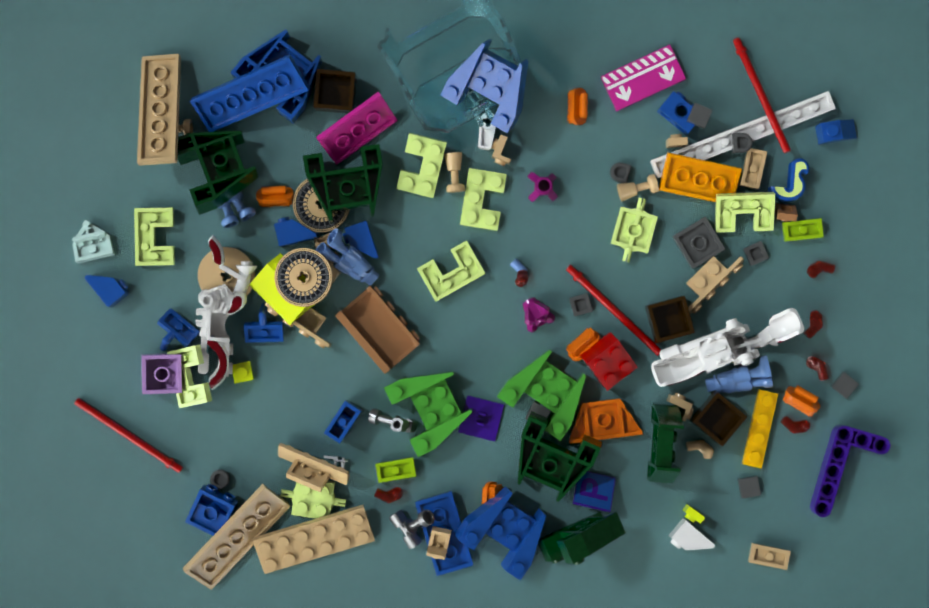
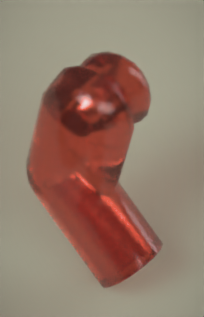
M818 260L807 268V274L811 278H816L822 271L833 274L835 265Z
M813 310L810 313V327L804 331V334L809 339L823 327L822 314L819 311Z
M812 356L806 360V366L817 371L819 381L829 379L824 361Z
M787 415L780 421L793 434L807 432L810 428L809 421L793 422Z
M395 487L387 492L377 488L374 497L384 502L392 503L402 497L403 491L400 487Z

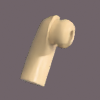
M704 440L686 442L687 451L699 450L705 459L713 457V447Z

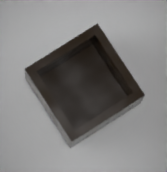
M317 69L313 108L316 111L347 114L354 110L356 73Z
M685 296L645 306L654 343L695 333Z
M713 391L690 421L718 445L723 447L747 416L720 393Z

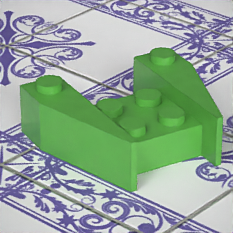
M547 350L508 379L497 394V397L513 408L525 392L554 413L548 421L545 431L561 441L572 426L586 375L582 373L577 381L573 380L546 361L552 353L551 350Z
M453 371L402 378L384 387L392 405L411 397L426 427V431L410 438V442L418 457L436 449L473 411L470 408L461 412L446 381V378L454 375Z

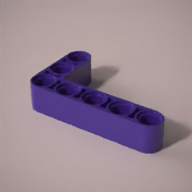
M845 425L833 427L811 499V511L820 517H827L831 513L851 446L878 454H885L891 447L890 441L887 438ZM841 429H845L846 436L841 439L839 432ZM863 434L864 442L859 444L857 438ZM881 440L883 446L877 450L876 443ZM839 447L841 453L838 457H835L833 451ZM831 466L835 467L833 475L828 474V469ZM828 484L830 486V490L828 493L824 494L822 488L824 485ZM820 503H824V510L822 512L817 511V506Z

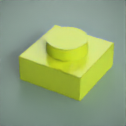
M251 361L233 364L234 384L254 380Z
M688 504L682 509L686 513L684 517L693 523L698 521L701 524L705 519L703 515Z

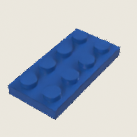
M452 491L415 501L418 514L424 510H430L434 515L433 524L427 527L422 526L427 545L429 544L433 526L452 530L445 560L431 557L436 576L473 566L469 547L458 541L454 535L461 525V520Z

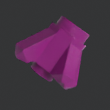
M531 172L527 176L534 183V191L528 197L532 203L539 196H548L554 202L558 196L553 191V181L557 178L553 173L548 177H539Z
M532 297L522 304L525 311V324H527L529 332H535L537 327L544 325L546 322L552 323L555 321V315L549 311L550 307L540 303L536 297Z

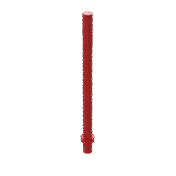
M740 37L733 40L737 49L735 52L740 56L784 154L791 151L790 146L747 55L748 50L746 46H743Z
M571 264L567 267L566 271L574 277L573 280L575 282L578 281L657 356L662 349L582 275L581 271L578 272Z
M77 398L74 402L76 406L164 463L166 468H171L177 473L182 471L183 467L176 463L174 458L167 457L80 398Z

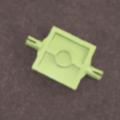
M638 198L637 207L634 209L620 207L610 244L620 246L625 250L622 259L624 262L630 263L632 252L638 251L646 254L649 252L658 216L643 211L646 199Z
M327 481L321 492L296 482L293 491L282 489L280 497L292 498L291 515L314 519L331 514L334 505L342 507L346 505V499L335 498V482Z

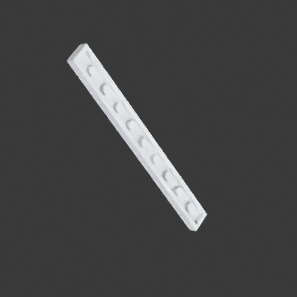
M829 91L776 111L774 114L783 130L836 108ZM766 115L671 153L707 160L732 150L733 133H746L752 138L753 142L773 134L774 130ZM666 155L650 161L656 179L662 176Z

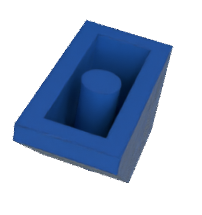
M854 119L824 122L815 126L818 145L857 138Z
M289 217L278 219V223L274 224L280 247L318 238V234L293 219L289 220Z
M367 221L344 228L345 233H343L346 244L354 246L358 251L374 259L379 258Z
M86 275L84 277L107 307H114L130 294L127 290L129 287L123 279L119 280L118 278Z

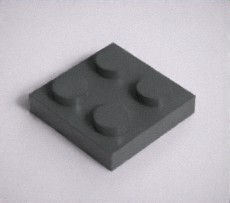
M706 216L672 236L691 269L725 250Z

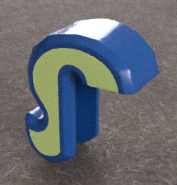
M798 158L789 163L787 188L768 187V192L775 193V200L790 202L797 200L803 195L806 183L802 176L809 173L808 162Z

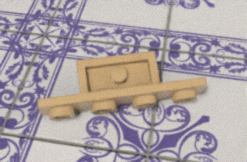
M713 256L686 282V285L699 296L688 307L690 314L692 312L696 314L702 308L701 303L705 299L709 301L716 294L715 290L719 286L723 287L730 280L728 277L733 272L736 274L743 268V257L740 256L727 269Z
M266 302L267 311L277 316L278 313ZM312 307L294 323L289 325L290 327H293V325L297 326L300 329L298 332L307 338L311 336L316 339L314 343L323 349L325 346L330 348L332 345L317 335V332L327 318Z
M279 444L278 456L292 462L291 467L286 473V478L318 492L322 491L329 478L347 485L349 471L343 467H337L326 460L311 456L307 452L294 449L290 445Z

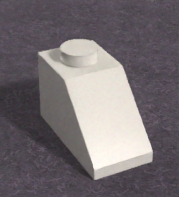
M684 518L669 534L672 538L671 543L678 549L681 547L685 550L711 549L716 546Z

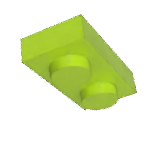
M822 218L782 223L784 242L824 237Z
M413 457L375 464L378 483L417 476Z

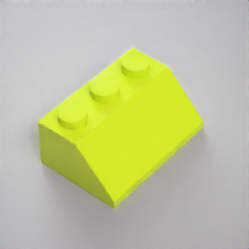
M280 253L266 264L249 286L291 325L314 305L308 307L295 306L285 301L278 293L274 276L277 264L283 257ZM302 274L299 280H303L304 283L306 282V277Z

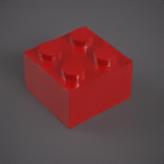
M611 332L580 355L607 391L638 368L620 341Z

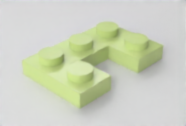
M409 133L405 152L422 156L423 161L419 174L401 169L396 189L434 198L447 142Z
M469 168L460 225L498 231L501 212L482 209L485 191L504 194L507 174Z
M775 193L716 194L715 232H735L736 214L754 213V231H774Z
M134 208L135 266L175 265V246H156L155 228L174 227V208Z
M468 241L450 250L459 265L458 268L442 275L434 259L417 268L435 302L486 274Z
M194 345L167 352V354H181L182 393H176L179 408L211 402L212 397L209 383L194 385L190 366L204 363L201 346Z

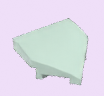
M87 220L83 222V227L76 237L72 238L74 257L77 264L115 255L111 236Z

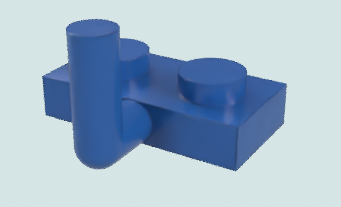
M262 303L260 307L259 322H244L245 343L284 342L283 321L267 322L268 307L265 306V303Z
M171 308L157 322L159 326L168 332L162 339L161 351H166L169 343L174 338L185 347H188L200 333V331Z

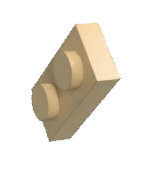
M751 148L746 152L739 186L759 189L767 151Z
M751 543L748 562L787 570L791 551Z

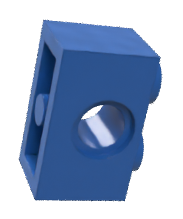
M673 91L656 112L684 135H687L695 126L687 122L693 104L690 105L685 101L686 97L680 92L676 93ZM678 107L683 108L685 116H679L676 109Z
M345 400L324 434L340 444L362 412V409L352 402Z

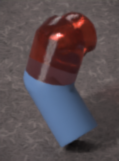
M515 258L510 266L517 271L516 286L523 287L528 282V269Z

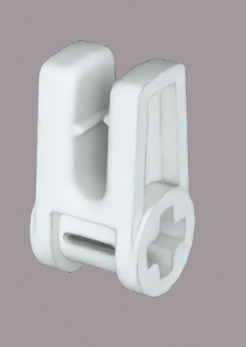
M490 112L484 113L480 118L478 148L482 150L491 149L496 129L492 124H490V127H487L486 123L483 122L487 117H490L491 121L493 120L494 114Z

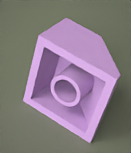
M141 354L142 394L182 393L181 354Z

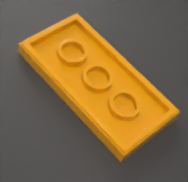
M667 152L659 190L716 202V194L736 193L742 168Z

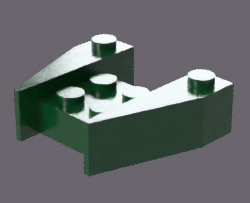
M241 131L188 133L178 137L177 158L180 165L199 159L208 182L189 189L199 215L218 209L259 178L255 166L244 169L236 146L245 143Z
M380 144L360 147L363 166L325 172L322 153L303 155L306 178L330 224L333 223L332 212L369 206L371 217H374L383 164Z
M652 403L651 423H653L651 461L648 460L647 480L649 482L673 483L681 472V469L673 464L676 457V452L673 451V443L677 441V431H674V428L684 429V424L678 406Z
M531 411L521 436L517 484H521L524 476L558 490L556 501L559 502L594 465L601 450L602 442L584 434L576 453L541 438L549 418Z
M598 512L540 538L538 546L545 562H553L555 564L564 559L566 563L579 565L585 561L584 558L626 534L617 512L608 516H602L601 512Z

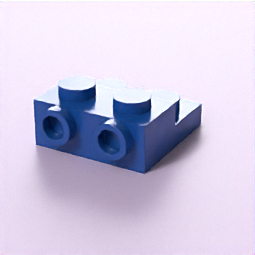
M203 485L185 522L213 536L231 518L238 501L235 500V496L231 493L226 492L223 494L219 492L215 485Z

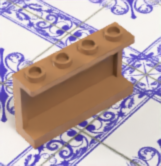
M369 286L335 316L383 373L386 374L420 345L418 340L421 338L414 330L411 332L406 327L408 323L401 315L399 317L396 316L393 312L396 309L389 301L384 302L381 298L383 296L382 292L376 286L374 288Z

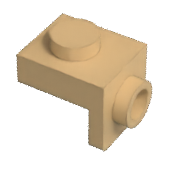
M500 135L499 139L495 138L491 149H494L492 158L499 165H510L511 159L501 155L508 137Z
M676 392L674 396L669 394L666 401L683 408L681 413L682 421L685 422L686 419H690L694 411L692 408L693 404L685 401L686 397Z
M433 526L426 555L434 559L445 560L452 530Z

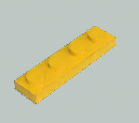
M758 389L741 464L762 469L778 398L777 393Z

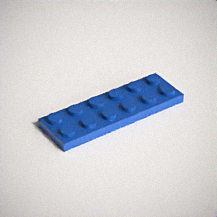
M291 54L192 97L190 103L208 131L214 132L304 93L310 87Z

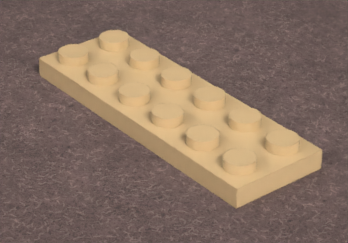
M179 54L142 57L137 163L139 166L177 163L181 56Z
M262 484L183 567L184 573L212 590L254 546L253 537L265 534L291 506L287 501Z
M363 504L253 537L252 541L264 574L373 542L375 537Z

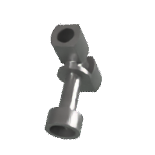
M375 408L370 411L368 417L369 423L378 425L380 422L391 425V429L396 432L413 433L416 431L418 424L414 419H404L399 415L395 418L382 415V411Z
M401 509L389 517L396 529L400 528L405 535L402 539L409 550L422 542L416 533L417 527H427L434 523V515L430 510L420 512L415 520L407 519Z

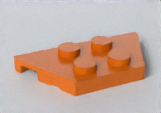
M620 398L581 403L569 438V444L580 443L584 434L596 440L642 435L643 431Z

